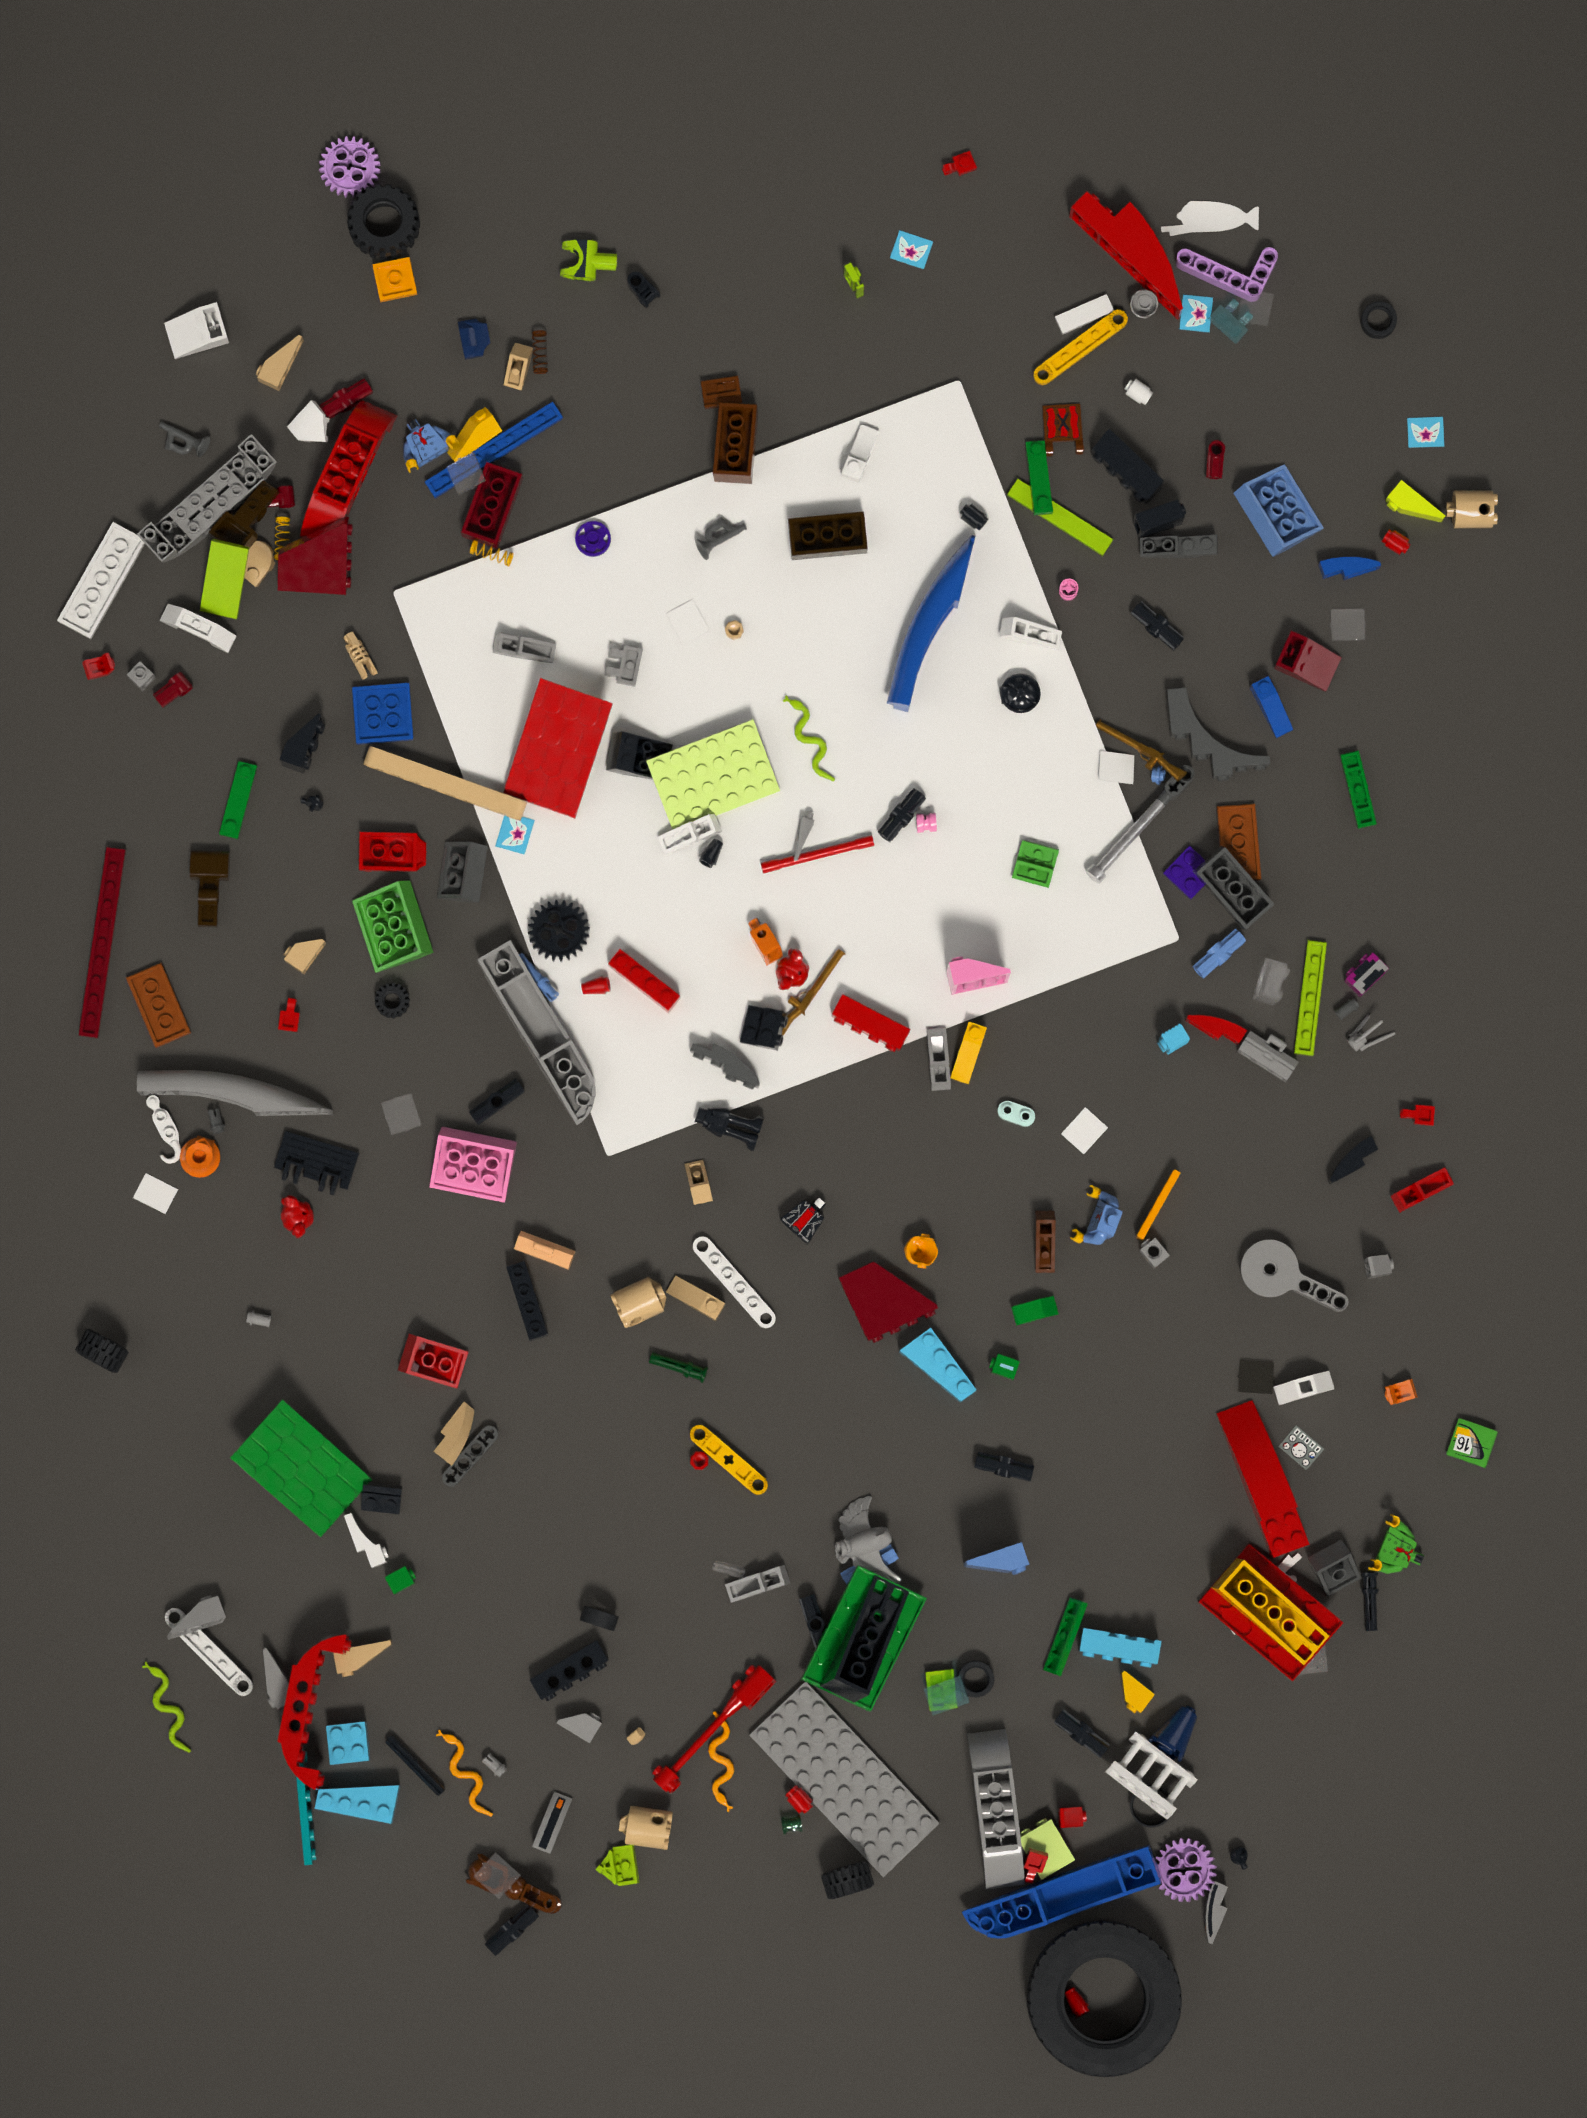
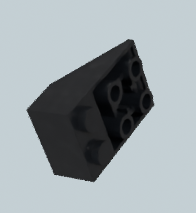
M318 713L286 742L279 759L283 767L303 774L305 770H309L312 759H310L311 754L316 752L319 742L317 738L319 734H323L326 725L321 714Z
M623 731L612 733L606 770L622 775L653 780L646 760L671 751L673 744Z

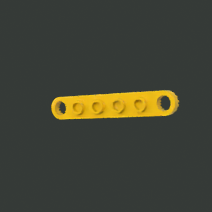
M1122 310L1111 312L1035 369L1033 374L1035 382L1039 385H1046L1123 329L1128 321L1127 314ZM1120 315L1124 321L1118 325L1114 323L1113 317ZM1039 371H1046L1048 378L1046 380L1040 379L1038 377Z

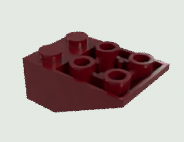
M1291 631L1274 669L1326 692L1342 657L1311 639Z

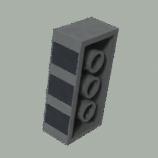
M1219 847L1192 871L1242 929L1247 930L1275 905L1226 847Z

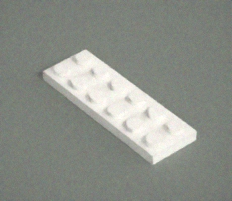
M112 522L57 619L59 623L92 639L145 545L138 535Z

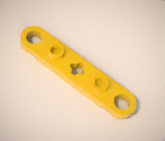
M696 1425L691 1429V1440L755 1495H761L766 1492L768 1488L767 1480L703 1425ZM697 1429H702L705 1432L704 1439H695L694 1432ZM725 1455H727L728 1457L730 1455L733 1456L732 1460L734 1461V1463L732 1465L730 1463H728L727 1465L724 1463ZM758 1479L764 1483V1487L760 1491H756L752 1486L753 1482Z

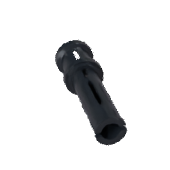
M1378 1572L1361 1573V1576H1363V1589L1361 1591L1365 1594V1631H1378L1376 1594L1379 1592L1377 1588Z

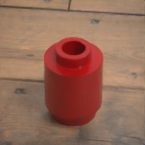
M1391 529L1388 530L1381 541L1387 548L1398 555L1401 553L1405 554L1411 545L1408 543L1409 538Z
M795 1785L785 1794L788 1798L787 1801L799 1814L801 1812L805 1814L813 1807L811 1804L813 1800L802 1787L799 1788Z

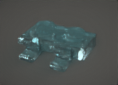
M1233 298L1225 308L1220 305L1208 320L1232 342L1237 344L1249 331L1245 326L1253 319V315L1247 311L1238 321L1231 314L1239 306V303Z

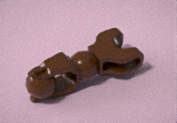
M477 1854L478 1859L470 1864L468 1869L470 1878L466 1879L468 1884L477 1886L494 1895L505 1893L506 1897L511 1900H520L546 1913L555 1914L560 1911L562 1902L559 1897L528 1884L521 1876H512L510 1868L487 1858L483 1854ZM492 1866L503 1871V1878L499 1880V1886L496 1889L484 1884L492 1877ZM551 1899L552 1906L548 1908L546 1904Z

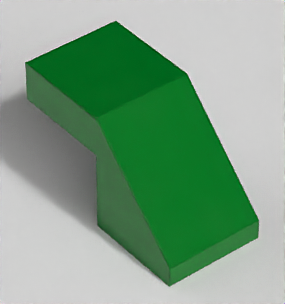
M1054 1296L1011 1307L1016 1326L1059 1315Z

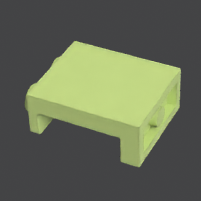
M1046 1818L1037 1822V1827L1030 1831L1027 1828L1020 1832L1022 1848L1026 1855L1029 1848L1048 1853V1859L1043 1872H1037L1041 1880L1075 1860L1052 1819L1047 1821Z

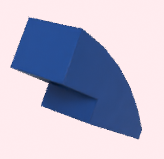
M1338 557L1320 561L1318 566L1323 579L1341 574L1344 581L1378 570L1381 567V563L1361 557Z

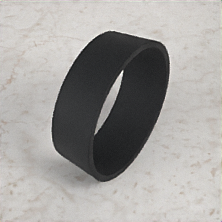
M1160 1787L1158 1789L1166 1798L1169 1796V1793L1164 1788ZM1133 1794L1130 1802V1810L1133 1818L1140 1825L1149 1828L1159 1827L1168 1821L1165 1818H1163L1161 1821L1157 1823L1149 1824L1142 1822L1140 1819H1138L1133 1809V1802L1136 1797V1795Z

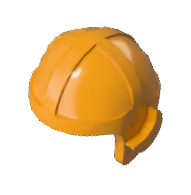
M921 1234V1236H913L908 1240L904 1247V1253L909 1263L917 1265V1268L926 1269V1266H930L936 1259L938 1249L934 1239L930 1238L929 1234Z

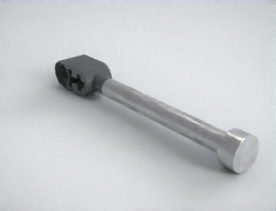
M1188 765L1181 766L1180 769L1186 771L1190 778L1177 781L1172 776L1166 782L1160 796L1097 865L1092 864L1085 871L1094 882L1100 884L1106 878L1104 873L1170 800L1177 799L1192 783L1195 775L1192 767ZM1176 783H1178L1179 785L1177 786L1176 791L1170 792L1169 789L1173 788L1176 785Z

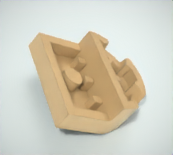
M260 540L255 541L249 549L245 579L255 587L260 585L275 565L272 548Z

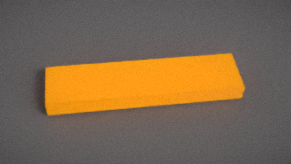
M1177 1170L1172 1171L1137 1233V1239L1141 1241L1144 1239L1181 1172Z

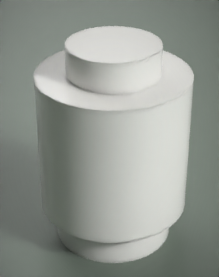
M1138 379L1130 380L1124 388L1127 390L1126 395L1139 404L1146 405L1153 395V392L1150 391L1151 388Z

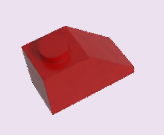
M1082 1807L1058 1808L1059 1828L1082 1827L1083 1822H1087L1086 1810H1082Z

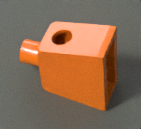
M758 918L751 920L748 923L751 928V939L766 966L783 957L781 946L767 923L761 924Z

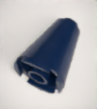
M1181 1706L1148 1741L1151 1744L1154 1743L1157 1746L1156 1748L1172 1760H1175L1177 1757L1178 1762L1182 1761L1197 1720L1196 1711L1190 1706Z

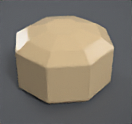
M736 620L728 622L725 627L726 636L732 640L740 639L744 633L742 624Z
M641 1727L637 1728L627 1737V1740L631 1745L638 1744L645 1737V1732Z

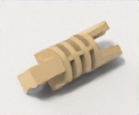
M353 631L347 633L344 636L347 644L345 647L361 678L366 679L368 677L363 665H366L372 675L378 674L361 640L356 638Z

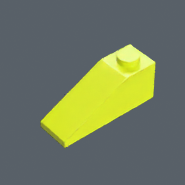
M1402 480L1385 500L1387 506L1394 512L1397 510L1402 514L1436 522H1442L1445 518L1442 512Z

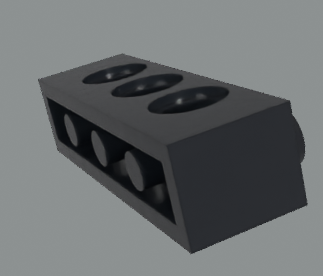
M525 1261L507 1266L506 1268L529 1341L532 1342L547 1337L548 1333Z
M596 1640L530 1679V1682L540 1699L549 1701L557 1696L555 1692L560 1689L564 1692L573 1687L572 1682L579 1679L581 1682L590 1677L589 1672L596 1669L598 1672L607 1666L606 1662L609 1660ZM586 1656L591 1657L593 1661L589 1668L583 1667L581 1663L582 1659ZM569 1666L574 1667L576 1670V1674L572 1678H568L565 1675V1669ZM552 1676H556L559 1680V1684L555 1688L548 1685V1679Z

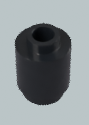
M966 504L960 512L962 515L960 519L973 529H978L979 531L989 520L986 514L973 504L970 506Z

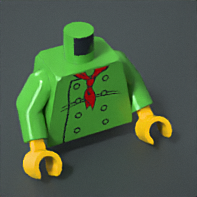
M1390 1514L1393 1517L1392 1522H1385L1390 1527L1386 1531L1376 1558L1370 1559V1561L1374 1562V1567H1368L1369 1570L1386 1574L1401 1572L1403 1568H1407L1409 1562L1420 1565L1424 1555L1414 1551L1417 1542L1414 1541L1415 1536L1408 1526L1401 1522L1398 1516Z

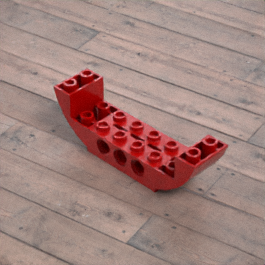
M364 400L355 407L344 424L315 486L303 520L300 537L309 535L348 516L386 432L390 433L398 415Z
M349 1635L334 1636L321 1641L306 1652L297 1665L292 1666L277 1742L281 1743L283 1755L292 1772L313 1790L323 1787L325 1775H322V1770L302 1767L300 1763H304L306 1751H303L304 1743H308L310 1733L307 1732V1726L312 1723L313 1713L310 1712L311 1706L315 1705L317 1693H314L315 1686H319L321 1674H318L319 1666H323L325 1659L322 1651L346 1655V1651L350 1652L352 1640H349ZM305 1681L308 1684V1689L306 1692H301L299 1686ZM298 1701L304 1703V1709L300 1712L296 1710V1703ZM295 1720L300 1722V1729L297 1731L292 1729V1723Z

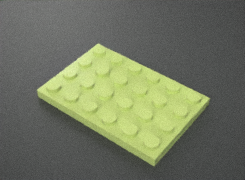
M753 719L646 760L672 830L688 822L696 821L708 814H715L717 816L780 791Z

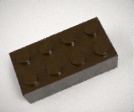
M864 511L788 519L792 560L866 554L868 551Z

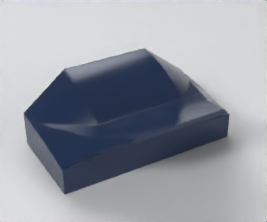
M477 319L458 322L465 360L483 357L484 350L491 343L487 323L479 322Z

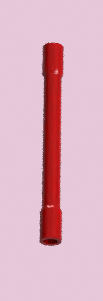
M869 835L853 841L801 853L797 861H794L795 855L761 862L762 872L765 874L808 861L874 846L873 837Z

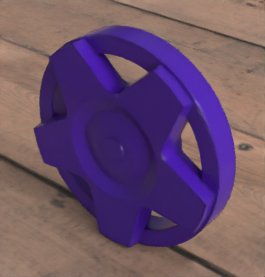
M586 522L576 532V546L586 556H600L610 546V532L600 522ZM593 525L600 526L601 528L596 530ZM584 528L585 534L579 536L580 532ZM606 534L608 536L607 543L603 539L606 536ZM580 545H585V551L580 547ZM596 549L602 550L598 553H594Z

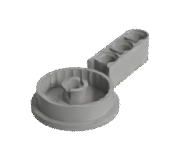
M1259 1241L1252 1245L1243 1256L1241 1262L1242 1279L1246 1286L1259 1296L1268 1298L1278 1297L1291 1290L1335 1312H1342L1348 1306L1349 1302L1346 1295L1303 1275L1299 1270L1295 1253L1289 1246L1280 1241ZM1272 1265L1275 1268V1272L1267 1274L1264 1271V1266ZM1302 1281L1308 1282L1310 1285L1309 1290L1302 1291L1299 1288V1283ZM1318 1290H1325L1327 1297L1319 1299L1316 1294ZM1336 1298L1344 1300L1345 1305L1342 1308L1335 1306L1334 1300Z

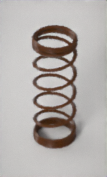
M544 330L533 331L532 339H534V336L544 337L547 335V332ZM534 339L536 342H534L532 346L535 347V343L547 342V340ZM535 347V348H537V349H535L534 351L540 350V349H547V348ZM534 354V355L537 356V357H535L534 359H536V358H538V357H547V355H537V354ZM534 361L538 364L533 366V373L545 374L548 372V368L545 367L534 368L537 365L548 363Z

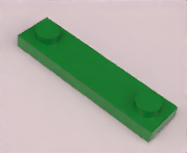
M1045 441L1026 442L1025 449L1033 514H1053Z
M1359 751L1340 755L1357 828L1361 829L1377 825Z
M238 761L219 835L238 840L257 771L256 765Z
M1070 1597L1045 1663L1044 1671L1058 1676L1062 1675L1088 1603Z

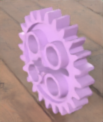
M345 136V142L338 138L337 145L331 142L332 149L325 148L328 154H321L324 160L319 161V164L323 166L319 171L320 173H325L321 176V179L326 180V187L331 185V192L337 189V196L344 192L345 198H347L348 193H351L354 198L356 192L362 193L361 190H365L368 185L374 187L372 180L378 181V177L375 174L380 173V169L376 167L381 165L379 161H375L379 157L378 154L372 155L375 149L374 147L369 149V142L363 145L362 138L356 142L354 136L351 141ZM341 153L347 155L344 160L337 159V156ZM359 156L366 158L362 163H358L355 160ZM349 164H352L353 167H351L350 170H347V167H349ZM341 171L344 173L342 178L334 177L336 172ZM356 174L363 176L359 181L353 180V177Z
M1180 1838L1179 1844L1173 1840V1846L1171 1847L1166 1844L1167 1851L1160 1850L1163 1856L1156 1857L1160 1861L1158 1868L1162 1885L1159 1889H1166L1164 1895L1169 1896L1172 1893L1171 1899L1175 1900L1178 1897L1179 1902H1183L1184 1897L1187 1902H1191V1897L1194 1900H1198V1894L1205 1896L1203 1890L1210 1891L1211 1889L1208 1884L1215 1883L1211 1880V1877L1217 1876V1874L1212 1872L1217 1866L1211 1865L1215 1858L1208 1857L1211 1851L1207 1850L1204 1852L1206 1846L1201 1845L1199 1847V1841H1195L1192 1845V1839L1190 1838L1187 1839L1186 1843L1184 1839ZM1196 1854L1197 1862L1192 1865L1190 1857ZM1173 1857H1177L1179 1860L1175 1867L1171 1865ZM1185 1867L1191 1869L1202 1867V1869L1198 1871L1192 1870L1186 1871L1185 1873L1176 1872L1169 1874L1170 1870H1184ZM1198 1874L1200 1877L1199 1882L1193 1884L1192 1877ZM1176 1876H1179L1181 1879V1882L1178 1886H1174L1173 1880Z

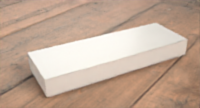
M1107 294L1055 316V320L1063 335L1109 315L1114 309Z

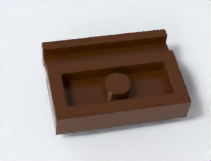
M738 376L701 381L705 410L719 408V403L742 404Z

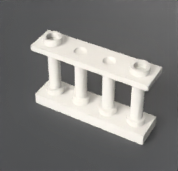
M1135 1732L1129 1738L1133 1745L1121 1762L1114 1761L1105 1772L1168 1820L1177 1809L1173 1806V1802L1185 1785L1191 1788L1198 1779L1194 1777L1191 1771L1182 1768L1151 1744L1143 1734ZM1140 1749L1148 1755V1758L1138 1772L1132 1774L1126 1767ZM1154 1761H1156L1164 1769L1152 1786L1148 1787L1142 1782V1778ZM1171 1773L1179 1779V1782L1165 1799L1157 1791Z

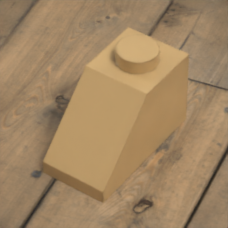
M519 343L514 344L509 356L504 386L522 390L532 357V347Z
M323 939L295 943L293 947L289 946L285 951L284 956L286 957L284 960L299 972L305 974L326 945V942Z
M699 1160L686 1163L685 1168L694 1205L713 1201L704 1161Z

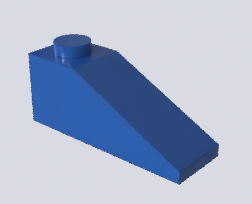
M1269 676L1253 683L1250 690L1276 739L1292 731L1293 727Z

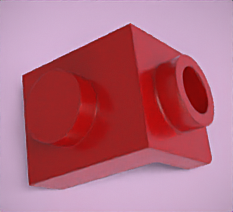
M109 652L104 653L100 657L87 659L82 662L88 680L109 676L115 667L114 660L110 657Z

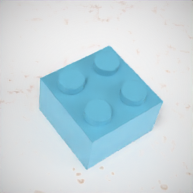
M366 1722L326 1726L330 1765L370 1761Z

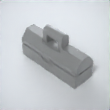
M1250 1031L1237 1051L1285 1083L1299 1063L1283 1052L1287 1043L1273 1034L1266 1041ZM1270 1042L1279 1047V1051L1270 1047Z

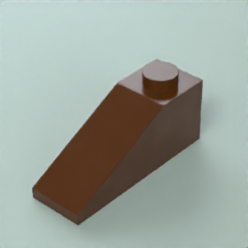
M1035 1211L1036 1273H1055V1211Z

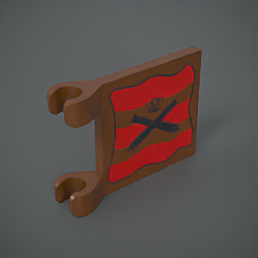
M1080 404L1042 406L1046 456H1053L1054 442L1075 441L1076 454L1082 455L1084 445Z

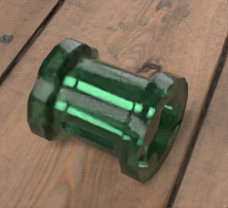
M800 1815L787 1819L781 1817L783 1835H786L787 1832L803 1831Z

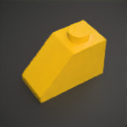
M1124 1670L1121 1673L1124 1701L1127 1703L1126 1707L1134 1714L1136 1712L1141 1713L1155 1694Z

